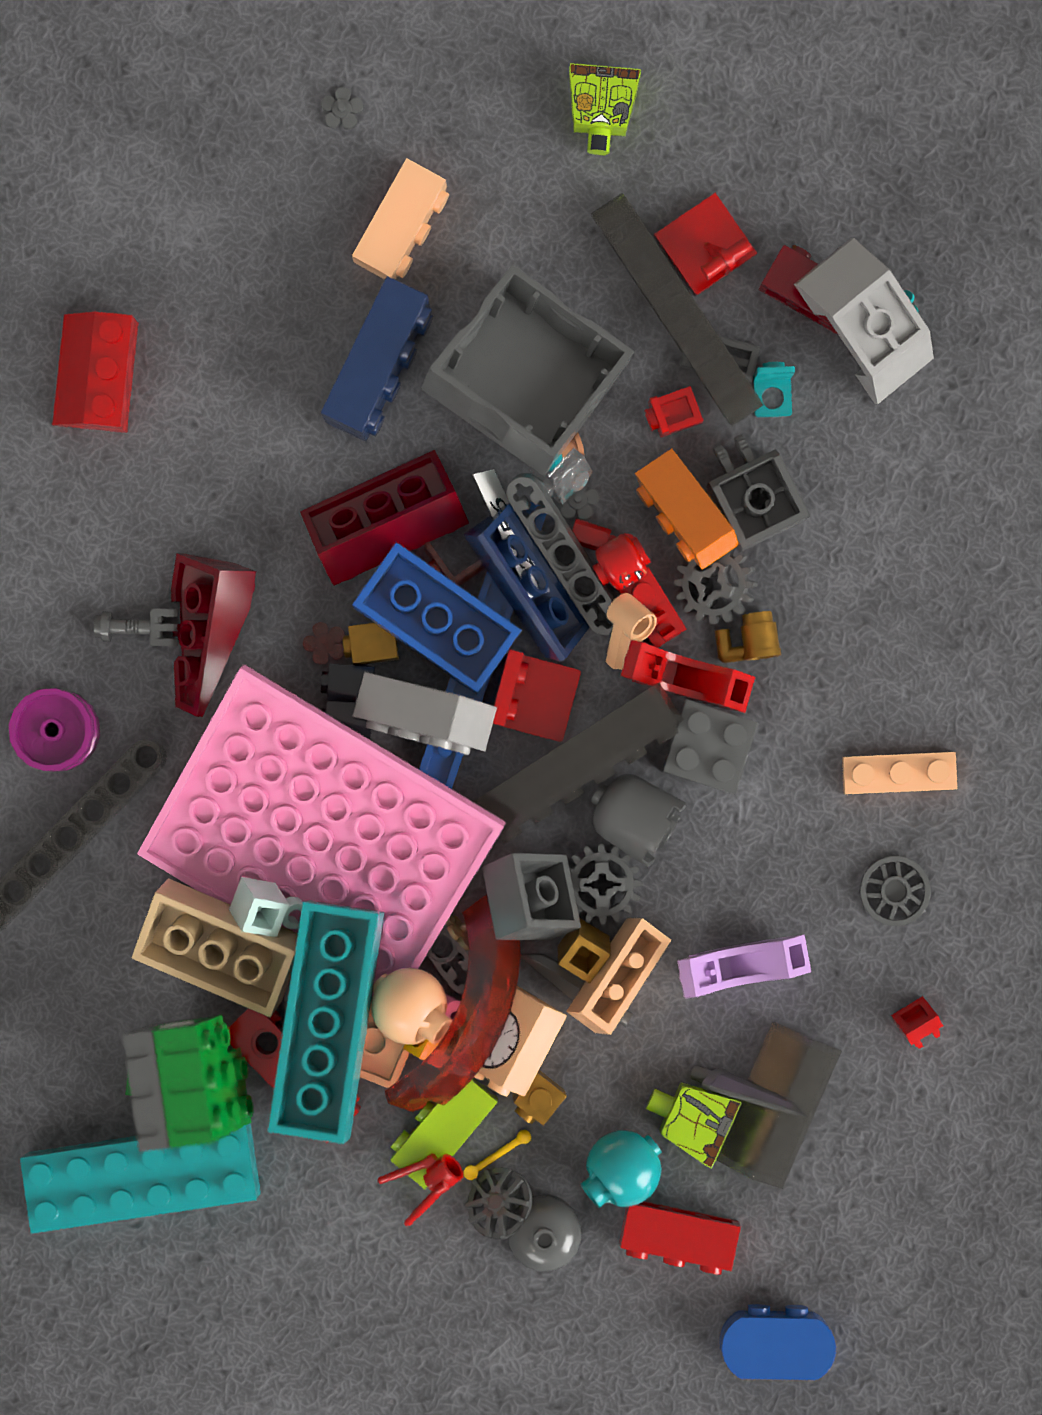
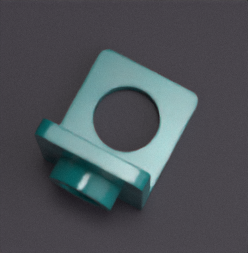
M784 362L763 363L762 367L756 369L753 375L756 417L791 416V378L795 373V366H785ZM768 388H778L783 393V404L777 409H769L762 402V394Z

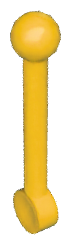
M520 1130L514 1140L475 1166H466L464 1169L465 1178L468 1180L476 1179L479 1171L518 1145L528 1144L531 1140L530 1132Z

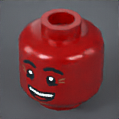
M622 534L596 550L595 555L598 563L592 567L603 586L610 582L616 590H622L645 577L647 574L646 565L651 562L637 537L630 539L629 536Z

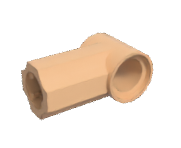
M629 593L618 596L607 610V618L613 623V628L608 645L606 663L613 669H623L630 641L643 642L652 633L657 623L656 616Z

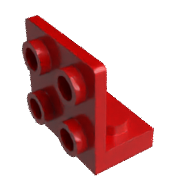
M509 649L494 707H497L493 724L557 742L563 741L581 675L580 670L529 657L522 652Z

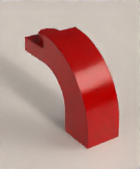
M634 640L630 641L621 677L647 687L742 713L746 712L755 680L754 676L735 669L683 657Z

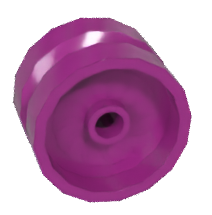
M56 688L39 689L25 696L14 708L9 722V737L17 756L30 767L43 771H67L84 764L95 752L100 738V725L92 705L80 695ZM53 723H56L59 727V733L56 736L49 735V728H54Z

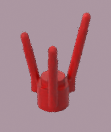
M431 1153L421 1161L378 1178V1183L383 1184L426 1168L423 1180L432 1192L405 1219L404 1224L406 1226H410L444 1192L462 1180L463 1170L453 1156L444 1154L437 1158L434 1153Z

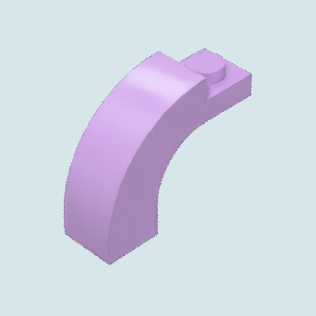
M805 935L768 939L718 948L689 955V958L678 960L679 977L683 987L684 998L699 997L744 984L789 979L811 972Z

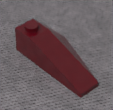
M176 553L171 585V602H180V624H178V631L172 632L173 637H178L182 656L177 657L174 661L175 707L196 717L204 716L251 608L252 595L255 590L256 571L232 562Z

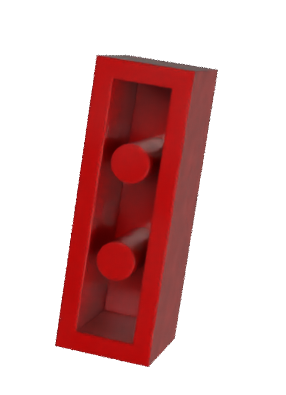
M643 1201L640 1204L626 1207L619 1244L620 1248L626 1249V1255L634 1258L648 1259V1254L663 1257L662 1262L668 1265L684 1267L685 1262L700 1265L699 1270L703 1272L721 1275L722 1270L732 1272L741 1226L737 1220Z

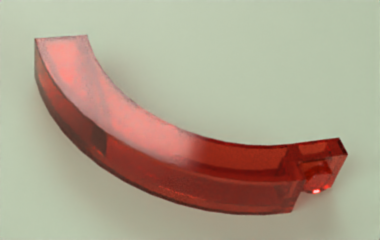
M487 894L462 912L468 933L469 965L465 989L456 1015L446 1034L433 1052L414 1070L385 1090L388 1104L411 1112L423 1108L428 1101L444 1106L458 1095L482 1068L503 1032L517 988L520 968V940H496Z

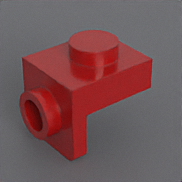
M691 386L661 397L654 396L649 398V408L644 410L651 431L657 429L660 438L703 423V418Z

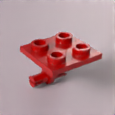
M716 193L654 234V237L695 296L757 255L756 250Z

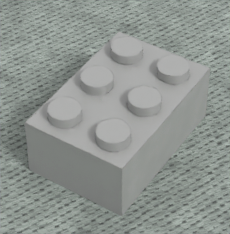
M364 672L353 717L367 720L365 728L469 755L471 748L486 751L497 707L463 696Z

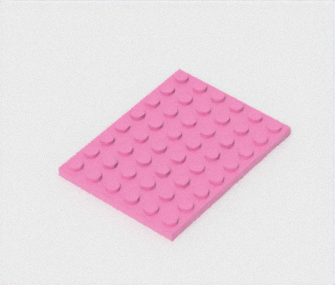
M243 665L235 676L137 855L195 890L230 905L241 877L276 883L285 898L298 897L303 902L317 901L385 912L374 979L375 984L383 974L389 975L403 968H419L506 822L248 666ZM293 910L289 916L295 917L300 924L301 911ZM297 928V929H289V930H292V931L298 933L299 928Z

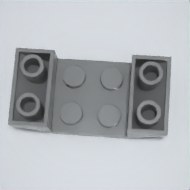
M850 238L794 284L814 315L826 316L861 367V370L855 375L874 404H879L934 359L929 328L890 269L855 238Z

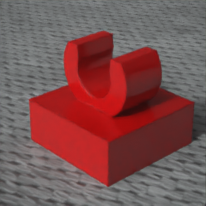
M923 996L891 1015L911 1045L914 1044L919 1049L923 1047L920 1040L932 1033L935 1038L940 1037L939 1028L943 1024L937 1013Z

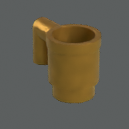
M772 611L742 615L743 626H741L743 646L732 647L729 629L715 631L718 659L722 663L781 656L776 622H773Z

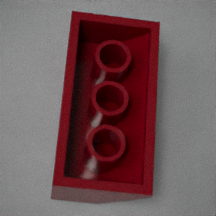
M435 450L300 511L315 550L333 586L381 565L396 542L408 551H411L470 524Z

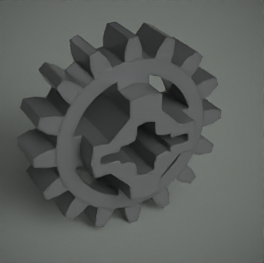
M734 548L716 560V562H713L712 567L707 570H701L694 559L688 565H678L677 570L683 574V579L674 580V585L683 587V592L679 593L676 598L677 600L686 599L688 601L684 611L688 613L697 610V621H703L709 615L710 624H718L720 615H722L725 622L732 621V611L739 615L744 614L746 610L741 603L754 600V597L747 593L748 588L757 586V582L748 580V575L755 571L754 567L743 566L747 558L746 554H740L735 557L733 556ZM733 568L738 577V584L735 583L731 573ZM718 576L717 582L722 585V588L713 590L714 585L709 582V579ZM693 583L696 584L699 592L698 598L694 593ZM720 598L732 599L727 606L714 608Z
M603 843L598 844L597 852L592 853L590 848L585 846V857L581 859L574 854L571 857L576 864L574 869L569 867L578 913L584 910L586 912L585 921L590 923L594 916H599L600 924L605 925L607 916L612 915L616 922H619V911L623 909L629 914L633 912L628 904L630 899L640 901L641 897L633 892L634 887L643 885V881L633 878V875L640 868L639 866L629 867L627 865L631 859L630 855L626 854L622 858L618 857L619 848L615 845L610 853L605 852ZM608 859L616 862L623 869L626 877H616L609 870ZM595 860V869L587 877L577 878L581 869L590 861ZM602 873L605 874L607 880L613 883L620 882L619 885L607 887L605 894L602 895L599 894L597 888L591 887V885L584 886V883H592V881L598 880V874ZM626 890L622 900L609 908V899L617 891ZM577 891L589 892L595 898L596 908L590 907L583 902Z

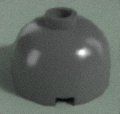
M549 1194L532 1196L531 1212L521 1228L508 1238V1245L515 1258L527 1268L539 1272L555 1271L567 1265L578 1252L582 1239L581 1223L574 1209L563 1199ZM519 1205L513 1213L521 1216L524 1206ZM510 1217L508 1230L518 1221Z

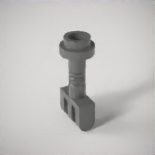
M151 608L150 620L139 621L137 619H113L111 612L103 611L102 615H95L94 636L101 638L102 641H111L112 634L139 633L150 635V646H177V639L173 637L163 638V631H178V624H163V616L168 618L178 616V609Z

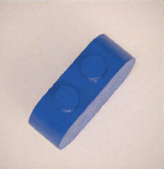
M763 1304L748 1305V1311L738 1310L733 1313L724 1323L720 1333V1349L724 1361L730 1371L740 1379L818 1380L829 1371L836 1356L835 1339L827 1323L821 1316L815 1312H809L808 1307L803 1305L785 1306V1311H770V1306Z

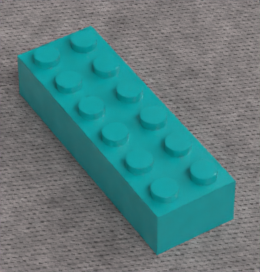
M317 901L303 902L268 1132L344 1144L350 1139L385 912Z
M251 1123L243 1125L237 1131L231 1132V1134L222 1139H217L216 1142L210 1144L139 1152L138 1136L27 1152L20 1158L30 1233L257 1200L261 1191Z

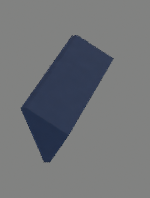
M507 503L493 517L490 515L463 535L546 658L562 661L567 658L590 627L511 504ZM505 520L514 534L502 539L498 526ZM510 544L515 548L517 557L512 552ZM529 556L535 566L523 570L520 578L515 566L524 563ZM531 575L535 578L538 588L534 585Z

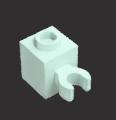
M241 877L229 911L242 932L277 937L282 924L289 929L299 928L297 919L289 916V914L293 910L302 911L303 901L298 897L285 898L274 882Z

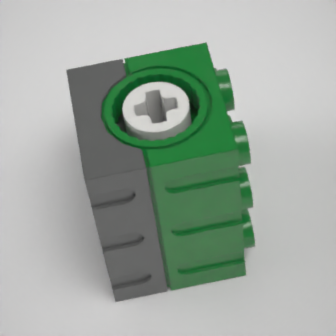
M222 1015L155 1023L122 1035L126 1052V1064L129 1085L131 1087L139 1152L214 1143L217 1139H222L231 1134V1132L242 1128L243 1125L252 1123L251 1117L254 1113V1104L252 1097L247 1094L245 1081L248 1077V1064L245 1057H242L241 1047L227 1049L230 1044V1033L227 1025L223 1023Z

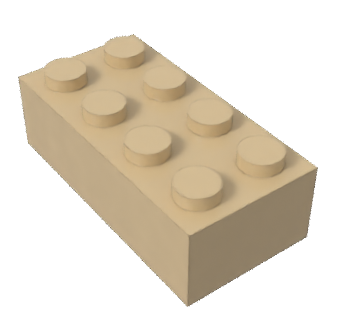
M168 878L154 894L132 959L271 1017L282 1002L292 976L298 933L282 926L277 937L242 932L229 911L230 904Z

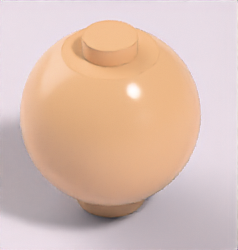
M403 968L389 975L383 974L375 982L371 1002L372 1016L378 1029L387 1038L401 1044H418L426 1039L432 1044H437L448 1033L452 1025V1019L445 1015L447 1011V997L443 987L434 976L420 969Z

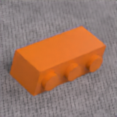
M672 448L635 473L640 485L636 489L638 496L647 508L653 505L659 512L656 519L665 533L669 535L674 532L680 540L676 543V546L687 562L694 559L701 570H703L739 545L733 527Z

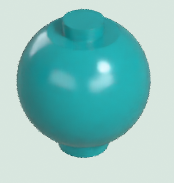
M629 1130L610 1132L601 1137L592 1146L586 1161L589 1177L580 1185L598 1208L606 1202L618 1207H630L640 1204L653 1194L659 1184L661 1161L658 1155L661 1153V1150L649 1135L643 1138L640 1134Z

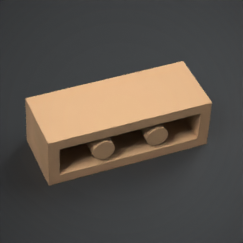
M406 158L352 254L354 263L384 280L386 276L396 280L397 276L404 278L413 262V258L409 257L415 244L421 246L430 232L431 226L427 222L432 213L435 211L439 214L448 200L449 193L445 192L447 188L446 179Z
M627 918L610 943L611 956L591 983H584L566 1012L593 1032L611 1035L666 950L671 939L643 918Z

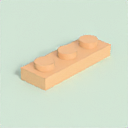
M956 752L842 757L844 794L957 789Z

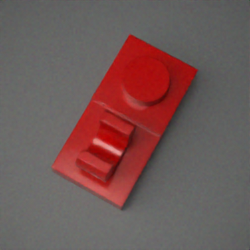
M647 567L645 577L622 590H618L620 595L629 593L656 616V626L647 637L652 646L659 648L687 629L649 567Z

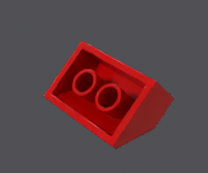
M96 311L64 314L53 426L127 433L138 322L132 315Z

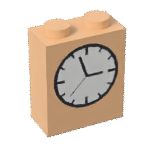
M495 976L453 1056L466 1064L463 1070L469 1075L482 1081L485 1077L489 1079L490 1082L487 1086L497 1093L508 1097L511 1091L525 1097L567 1015L516 984Z

